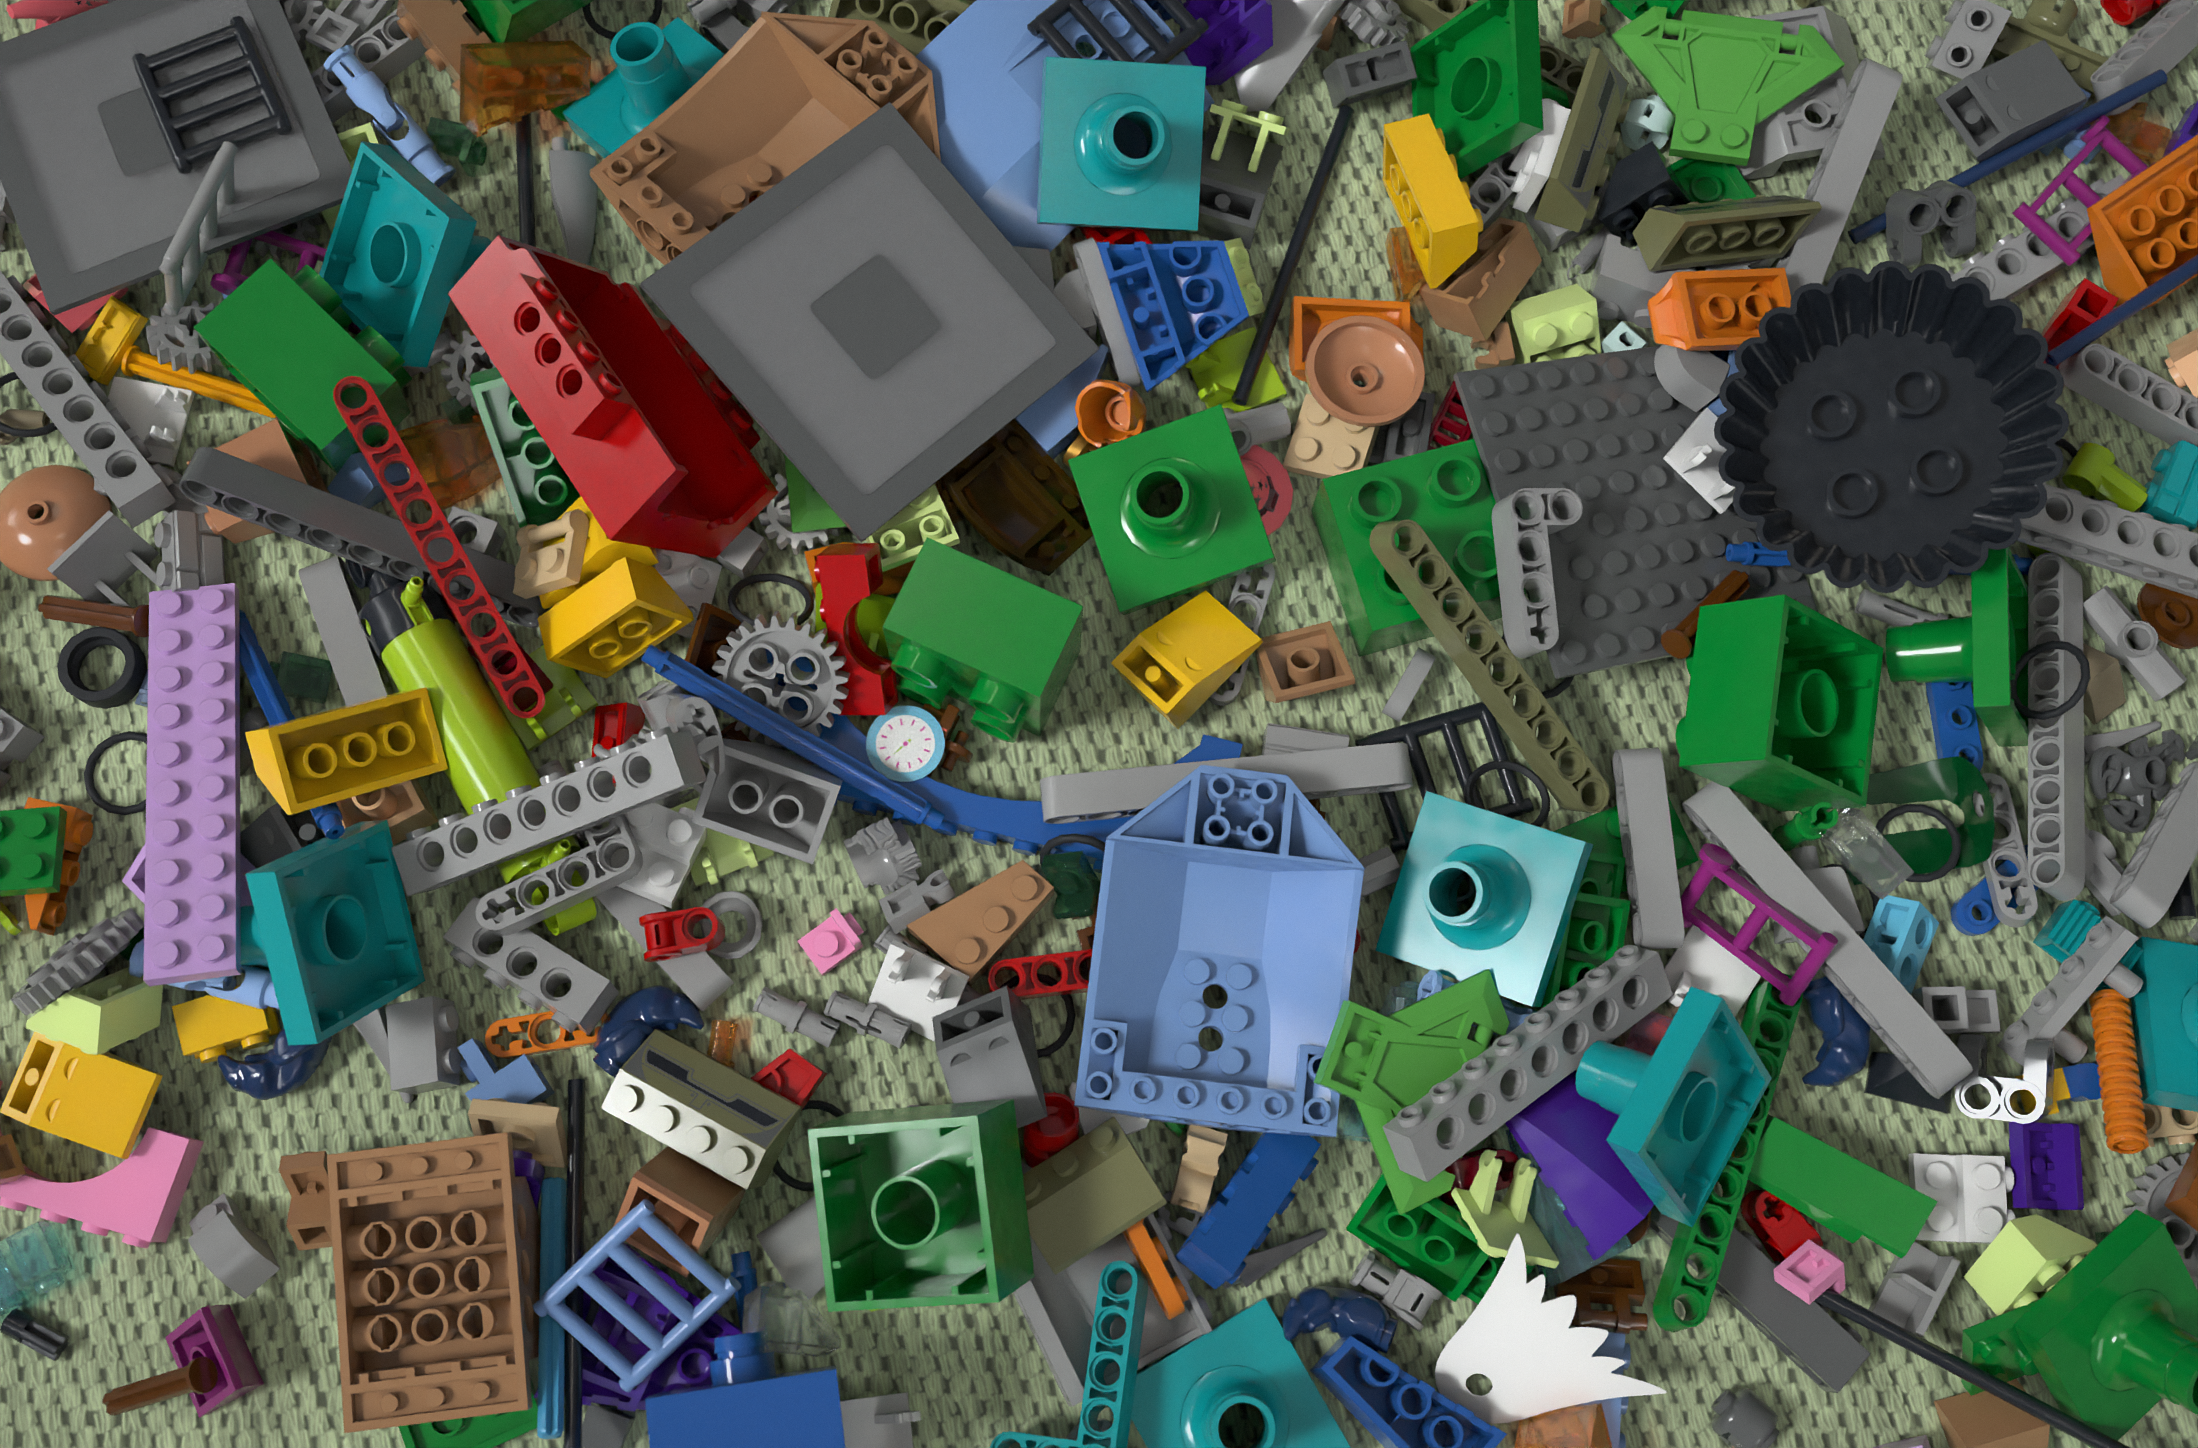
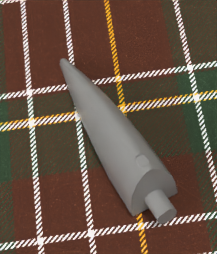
M555 137L552 139L553 150H549L552 202L568 258L589 265L594 244L598 186L589 174L590 169L596 166V157L585 152L568 150V140L566 138Z

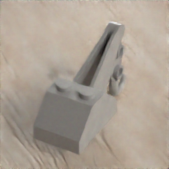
M644 723L639 734L631 735L625 743L635 742L636 746L646 743L644 735L653 731L650 724ZM723 739L725 771L717 776L711 767L708 769L702 765L707 781L693 786L701 795L691 822L813 864L843 781L805 758L777 747L767 746L762 743ZM601 744L594 746L593 751L596 756H600L601 760L611 757L609 750L603 748ZM699 756L701 761L707 763L701 756ZM648 761V770H650L651 764Z

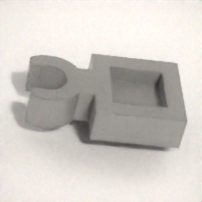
M940 869L930 874L924 883L919 886L913 880L880 899L879 903L888 924L894 933L897 934L906 929V925L931 912V905L947 902L956 894L944 871Z

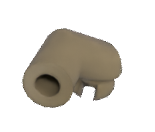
M8 409L0 415L2 423L17 429H36L50 424V418L44 411ZM0 431V445H8L18 438L17 436Z

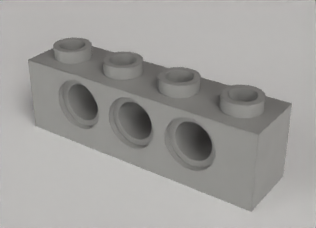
M474 896L443 936L446 942L453 948L450 955L470 969L474 964H477L487 970L483 976L497 987L505 990L509 984L520 991L517 998L532 1009L539 1011L544 1006L554 1013L551 1019L565 1030L573 1033L577 1027L589 1035L619 994L611 981L526 928L515 934L502 936L482 927L477 921L475 913L480 899ZM499 912L498 916L493 918L498 922H502L504 920L501 912ZM503 941V946L497 953L487 955V950L492 943ZM537 962V967L531 974L520 976L522 968L527 963ZM563 983H571V989L565 996L554 997V992L558 986Z

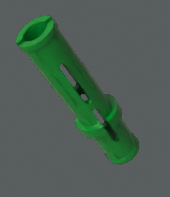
M1819 802L1813 807H1804L1795 814L1793 820L1774 829L1772 837L1777 843L1781 844L1780 846L1785 852L1790 851L1806 840L1812 841L1822 837L1828 829L1835 826L1838 822V811L1835 808L1828 812L1827 809L1832 806L1828 802Z

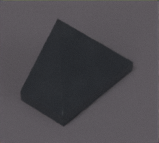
M1871 1052L1864 1093L1948 1114L1952 1088L1939 1099L1935 1098L1920 1085L1894 1054Z

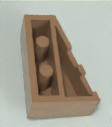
M398 0L397 16L400 18L397 21L398 26L410 40L413 41L418 38L427 49L424 55L437 71L445 70L455 81L451 85L464 102L469 103L472 101L479 107L513 79L515 71L485 32H480L464 14L468 10L460 0L456 2L453 0Z
M1500 217L1478 236L1477 251L1441 285L1430 289L1426 283L1419 291L1438 327L1486 342L1542 259L1526 223Z
M1021 860L906 926L909 933L942 963L969 976L967 985L971 987L1054 896V887L1024 860Z

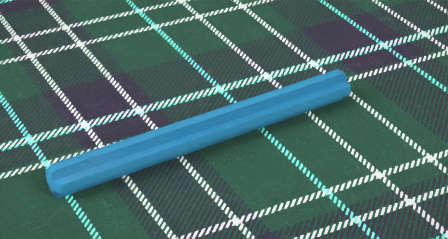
M560 1177L544 1179L541 1187L539 1299L565 1274L566 1181ZM548 1314L545 1317L539 1316L537 1435L540 1439L560 1438L564 1431L565 1329Z

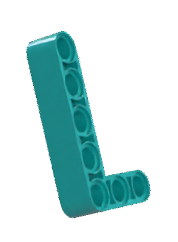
M1113 1261L1106 1265L1101 1272L1077 1441L1008 1431L997 1435L991 1442L990 1448H1009L1016 1441L1020 1444L1021 1448H1127L1148 1294V1280L1139 1268L1124 1261ZM1124 1273H1130L1132 1276L1131 1288L1124 1294H1118L1116 1290L1117 1279ZM1124 1317L1126 1321L1125 1333L1122 1337L1113 1340L1110 1335L1111 1324L1115 1319ZM1117 1362L1120 1367L1119 1378L1114 1384L1107 1385L1104 1380L1105 1368L1110 1363ZM1109 1407L1114 1414V1421L1108 1430L1102 1432L1098 1426V1416L1103 1409Z

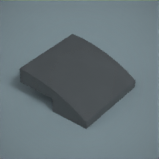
M1356 384L1359 387H1365V385ZM1421 392L1417 402L1407 414L1397 421L1379 427L1367 466L1427 451L1435 394Z

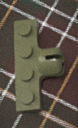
M2032 0L2023 19L2013 16L2008 18L1990 55L2004 59L2045 40L2077 85L2091 94L2090 99L2094 100L2096 98L2091 83V76L2109 58L2081 47L2068 39V32L2078 12L2074 0H2064L2062 7H2056L2055 9L2057 0Z

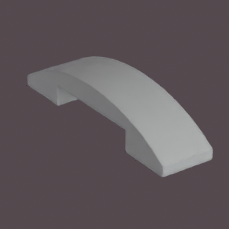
M343 0L334 12L327 8L323 11L305 35V39L307 42L333 53L345 45H350L382 21L395 0Z

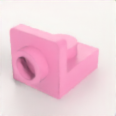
M835 908L830 912L831 917L797 941L822 976L863 947L858 936L864 933V931L850 912L842 916L838 909Z
M1807 1240L1774 1269V1281L1810 1305L1827 1289L1838 1294L1845 1290L1844 1262L1834 1252L1823 1249L1811 1240Z

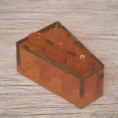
M573 40L461 44L460 121L477 138L488 134L487 130L506 122L514 124L522 121V116L543 109L548 111L590 95L591 56Z

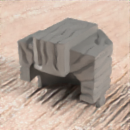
M884 818V820H880L857 831V834L852 836V838L843 840L864 888L877 884L881 886L884 894L887 895L895 891V889H900L901 885L905 886L913 880L920 879L916 868L921 867L922 863L900 820L891 824L888 818Z

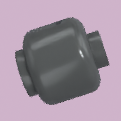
M1749 1388L1740 1389L1735 1393L1727 1389L1717 1397L1711 1406L1716 1412L1712 1419V1428L1731 1448H1769L1779 1435V1430L1776 1428L1778 1421L1776 1413Z

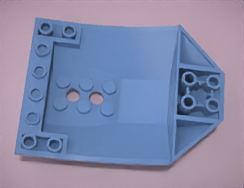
M976 0L916 56L917 59L932 70L941 163L1012 246L1049 249V252H1051L1077 227L1037 224L1043 60L1046 56H1060L1040 34L1036 37L1029 32L1027 25L1057 0ZM1109 0L1082 1L1135 62L1144 63L1155 54ZM1130 0L1167 42L1175 37L1171 29L1144 0ZM1070 12L1053 24L1075 50V45L1080 42L1090 43L1095 48L1096 54L1094 56L1085 57L1079 54L1083 59L1113 61ZM1184 51L1168 63L1171 65L1192 66ZM1206 87L1204 113L1211 108V104L1215 103ZM1120 118L1113 131L1114 143L1117 149L1129 158L1139 159L1145 157L1147 142L1143 131L1134 122Z
M1200 765L1106 837L1074 1106L1161 1122L1219 1129L1336 1137L1340 1094L1313 1082L1343 1000L1348 1001L1365 868L1288 775ZM1210 985L1221 986L1227 993V1002L1219 1009H1212L1203 1001V991ZM1207 1028L1217 1030L1222 1037V1046L1216 1051L1203 1049L1198 1041L1199 1033Z

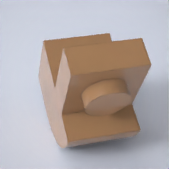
M307 1151L301 1154L281 1156L279 1172L291 1195L286 1226L298 1250L333 1247L326 1151Z

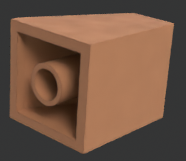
M277 418L214 448L329 493L307 445ZM207 506L208 512L204 513L205 520L215 535L222 534L234 544L275 532Z
M667 1146L633 1175L614 1226L643 1199H647L655 1207L653 1214L697 1254L703 1257L738 1210L746 1189ZM639 1227L625 1240L687 1278L691 1273L642 1228Z

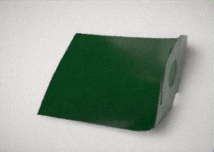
M1957 756L1936 759L1869 775L1866 804H1904L1947 800L1962 810L1964 823L1960 827H1956L1960 834L1961 854L1953 869L1970 867L1988 860L1992 852L1995 833L1993 799L1982 774L1966 758ZM1975 791L1980 793L1984 802V814L1982 817L1977 815L1973 806ZM1928 828L1881 835L1882 849L1887 859L1898 869L1911 874H1925L1939 870L1949 860L1952 852V838L1946 828ZM1872 837L1834 841L1838 854L1854 885L1898 878L1880 864L1873 851Z

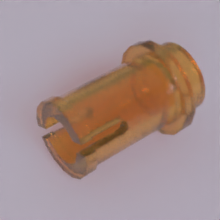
M712 1020L707 1055L730 1068H735L732 1056L739 1024L724 1020Z

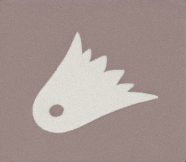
M1519 1233L1514 1237L1507 1256L1492 1285L1467 1321L1446 1344L1437 1360L1435 1369L1436 1386L1440 1394L1454 1403L1464 1406L1475 1413V1416L1491 1424L1518 1421L1563 1407L1597 1400L1667 1393L1664 1389L1648 1382L1611 1373L1625 1364L1624 1360L1606 1356L1592 1357V1354L1606 1340L1609 1332L1593 1327L1569 1328L1576 1309V1297L1574 1295H1566L1547 1302H1541L1545 1291V1276L1541 1274L1529 1283H1526L1525 1253ZM1473 1374H1483L1491 1380L1492 1390L1486 1395H1475L1466 1386L1467 1378Z

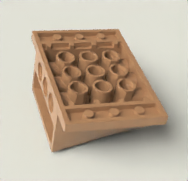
M505 1132L328 1154L327 1165L344 1433L514 1412L532 1408L529 1360L539 1355V1315L533 1310V1305L539 1300L541 1234L539 1216L525 1176L515 1177L512 1133Z

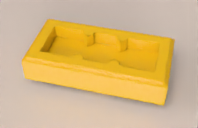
M111 296L75 353L76 357L88 371V376L108 386L120 367L126 350L134 344L149 318L120 299Z

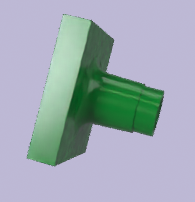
M1478 0L1410 47L1411 58L1417 78L1411 82L1412 117L1429 114L1435 128L1442 129L1445 138V149L1448 155L1453 154L1455 157L1460 180L1543 131L1542 99L1554 100L1560 106L1569 109L1566 92L1541 79L1538 0Z
M1221 404L1068 460L1119 612L1123 615L1276 562ZM1166 484H1181L1183 490L1182 502L1173 514L1163 518H1156L1145 513L1147 500L1156 489Z
M2009 547L2000 550L1988 548V557L1984 565L1977 571L1971 572V615L1914 622L1913 625L1889 626L1887 628L1886 662L1891 682H1973L1974 709L1997 745L2000 747L2028 746V718L2018 712L2014 705V699H2011V680L2015 678L2016 662L2028 651V587ZM2027 662L2020 671L2016 683L2017 696L2026 707H2028Z
M2135 1209L2013 1324L2059 1409L2117 1441L2162 1398L2181 1405L2198 1415V1290L2164 1223Z

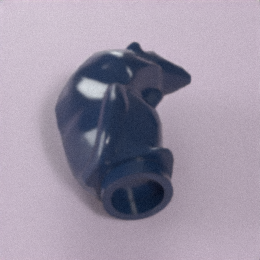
M1826 976L1811 981L1803 992V998L1807 1002L1809 1017L1822 1032L1823 1044L1815 1057L1816 1061L1819 1062L1818 1066L1802 1077L1804 1084L1820 1087L1841 1085L1850 1076L1860 1072L1866 1064L1871 1040L1870 1026Z
M662 985L641 989L619 1001L600 1027L596 1042L593 1045L594 1051L597 1052L593 1061L612 1077L616 1078L620 1068L655 1029H661L662 1031L675 1030L680 1023L701 1030L704 1027L703 1019L695 1003L686 994L674 992Z
M283 1028L274 1042L273 1049L268 1050L267 1054L246 1055L244 1061L221 1054L217 1060L226 1081L234 1090L249 1094L258 1100H268L283 1096L305 1084L327 1054L332 1036L318 1044L288 1045Z
M1308 1286L1303 1288L1296 1298H1292L1289 1301L1282 1316L1283 1333L1288 1341L1296 1338L1300 1333L1308 1334L1329 1328L1333 1333H1337L1341 1339L1352 1336L1377 1353L1380 1351L1386 1354L1392 1344L1398 1320L1392 1318L1391 1313L1375 1297L1357 1290L1335 1286Z

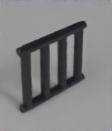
M1057 0L1027 25L1029 32L1036 37L1040 34L1060 57L1083 59L1053 25L1066 13L1070 12L1113 61L1135 62L1084 5L1083 0ZM1109 0L1155 52L1144 63L1168 64L1209 29L1207 22L1203 18L1196 20L1179 0H1157L1183 29L1176 37L1167 42L1130 0Z
M241 16L233 17L230 20L231 25L153 55L146 57L145 54L138 53L132 57L136 74L178 172L181 174L191 172L193 164L216 156L224 141L232 142L236 147H239L275 132H278L279 135H287L292 131L288 116L249 27ZM238 42L243 54L242 56L167 85L159 86L154 72L229 43ZM248 71L251 72L256 86L174 118L172 117L167 102ZM262 101L264 102L269 117L187 149L185 148L180 133Z
M1484 702L1383 730L1355 740L1356 746L1406 743L1408 745L1410 764L1423 800L1426 791L1437 795L1438 792L1419 740L1420 736L1438 731L1442 732L1463 795L1467 779L1473 771L1457 728L1458 725L1479 719L1493 760L1511 761L1498 722ZM1497 769L1508 800L1506 804L1485 809L1477 783L1474 785L1473 800L1475 807L1512 819L1534 811L1530 798L1524 799L1516 773L1513 770ZM1395 791L1378 793L1393 838L1389 839L1391 851L1396 853L1408 850L1413 831L1408 832Z

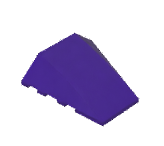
M1186 0L1183 3L1184 7L1196 20L1203 18L1209 26V29L1200 38L1184 50L1192 66L1206 67L1205 86L1222 85L1273 46L1272 5L1270 0Z
M1574 1070L1505 1124L1525 1154L1529 1152L1532 1154L1541 1168V1171L1538 1173L1547 1189L1553 1187L1566 1207L1563 1214L1572 1228L1579 1227L1589 1243L1585 1248L1592 1259L1596 1260L1642 1221L1652 1209L1654 1203L1606 1141L1619 1115L1602 1108L1598 1103L1581 1097L1576 1090L1577 1071Z
M623 1242L626 1247L692 1306L696 1307L702 1301ZM608 1257L592 1272L663 1336L681 1321L612 1258ZM583 1290V1320L585 1321L590 1308L591 1296ZM599 1304V1311L592 1328L631 1363L636 1364L650 1348ZM716 1312L630 1392L624 1391L619 1385L621 1378L583 1345L582 1405L591 1406V1403L618 1406L619 1410L635 1412L636 1409L646 1410L645 1398L658 1392L712 1384L710 1361L717 1360V1353L714 1354V1338L744 1334L745 1332ZM538 1387L534 1394V1398H538Z

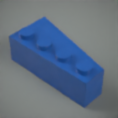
M1263 1133L1176 1253L1175 1258L1215 1290L1226 1281L1232 1285L1246 1267L1247 1263L1243 1260L1253 1247L1257 1250L1271 1231L1267 1224L1274 1214L1281 1215L1295 1197V1194L1290 1190L1298 1178L1305 1181L1317 1166L1319 1160L1313 1156L1321 1144L1311 1136Z
M1352 1336L1339 1338L1310 1369L1319 1381L1384 1448H1496L1507 1435V1433L1494 1425H1489L1475 1416V1413L1464 1406L1456 1404L1438 1393L1429 1384L1400 1369V1366Z

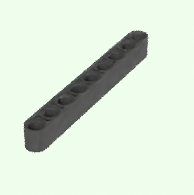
M210 447L196 449L179 482V489L182 493L196 502L400 580L409 581L412 577L418 576L428 580V585L433 587L438 594L442 595L403 524L397 519ZM435 539L428 546V554L436 562L448 561L453 555L452 545L445 539ZM461 545L501 617L528 628L539 627L537 618L547 612L549 608L544 609L542 607L539 595L524 599L513 594L516 566ZM458 576L449 583V590L454 598L466 600L473 595L474 585L469 578Z

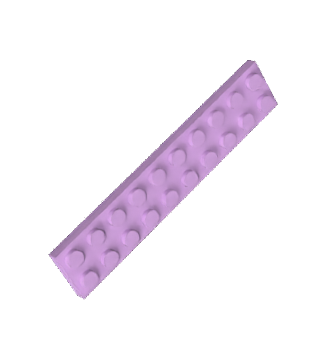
M235 583L200 586L199 590L172 592L171 589L149 592L143 981L148 986L241 975L239 589Z

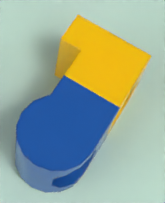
M2082 1063L2054 1069L2053 1105L2048 1115L2060 1113L2056 1102L2058 1100L2069 1099L2074 1102H2082L2101 1098L2100 1090L2102 1088L2099 1085L2100 1076L2098 1075L2097 1064ZM2023 1075L2015 1076V1078L2023 1079ZM2020 1090L2019 1093L2025 1112H2033L2037 1104L2035 1096L2029 1090Z

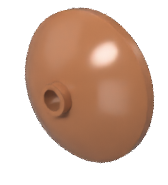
M1349 316L1327 325L1312 341L1305 362L1307 384L1318 404L1335 418L1345 423L1362 427L1383 426L1403 417L1417 402L1425 380L1423 359L1413 340L1394 324L1372 316ZM1359 380L1364 383L1365 387H1359L1353 381Z
M47 465L34 468L19 475L0 493V561L11 571L31 580H59L47 568L106 512L110 510L113 513L109 497L98 494L94 490V478L70 466ZM44 509L43 515L40 518L35 519L36 513L39 510Z

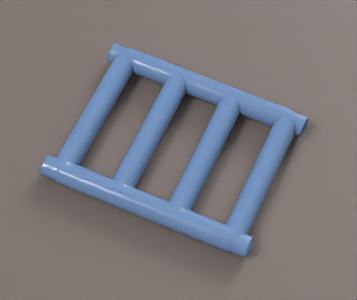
M643 1199L533 1305V1310L537 1315L545 1317L548 1314L618 1375L621 1378L619 1385L626 1392L632 1391L741 1288V1284L736 1278L729 1276L725 1279L653 1214L655 1211L654 1205L647 1199ZM639 1227L712 1291L696 1307L692 1306L623 1244ZM608 1257L612 1258L681 1321L663 1336L592 1273ZM578 1285L650 1348L636 1364L631 1363L562 1302Z

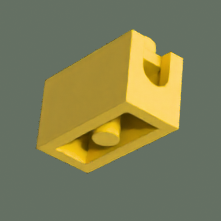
M210 994L172 1006L183 1056L194 1055L195 1059H200L201 1063L218 1061L217 1058L221 1054L228 1056L226 1050L242 1046L243 1050L265 1046L270 1043L268 1037L277 1035L281 1031L276 1009L269 1006L265 1009H259L217 998Z

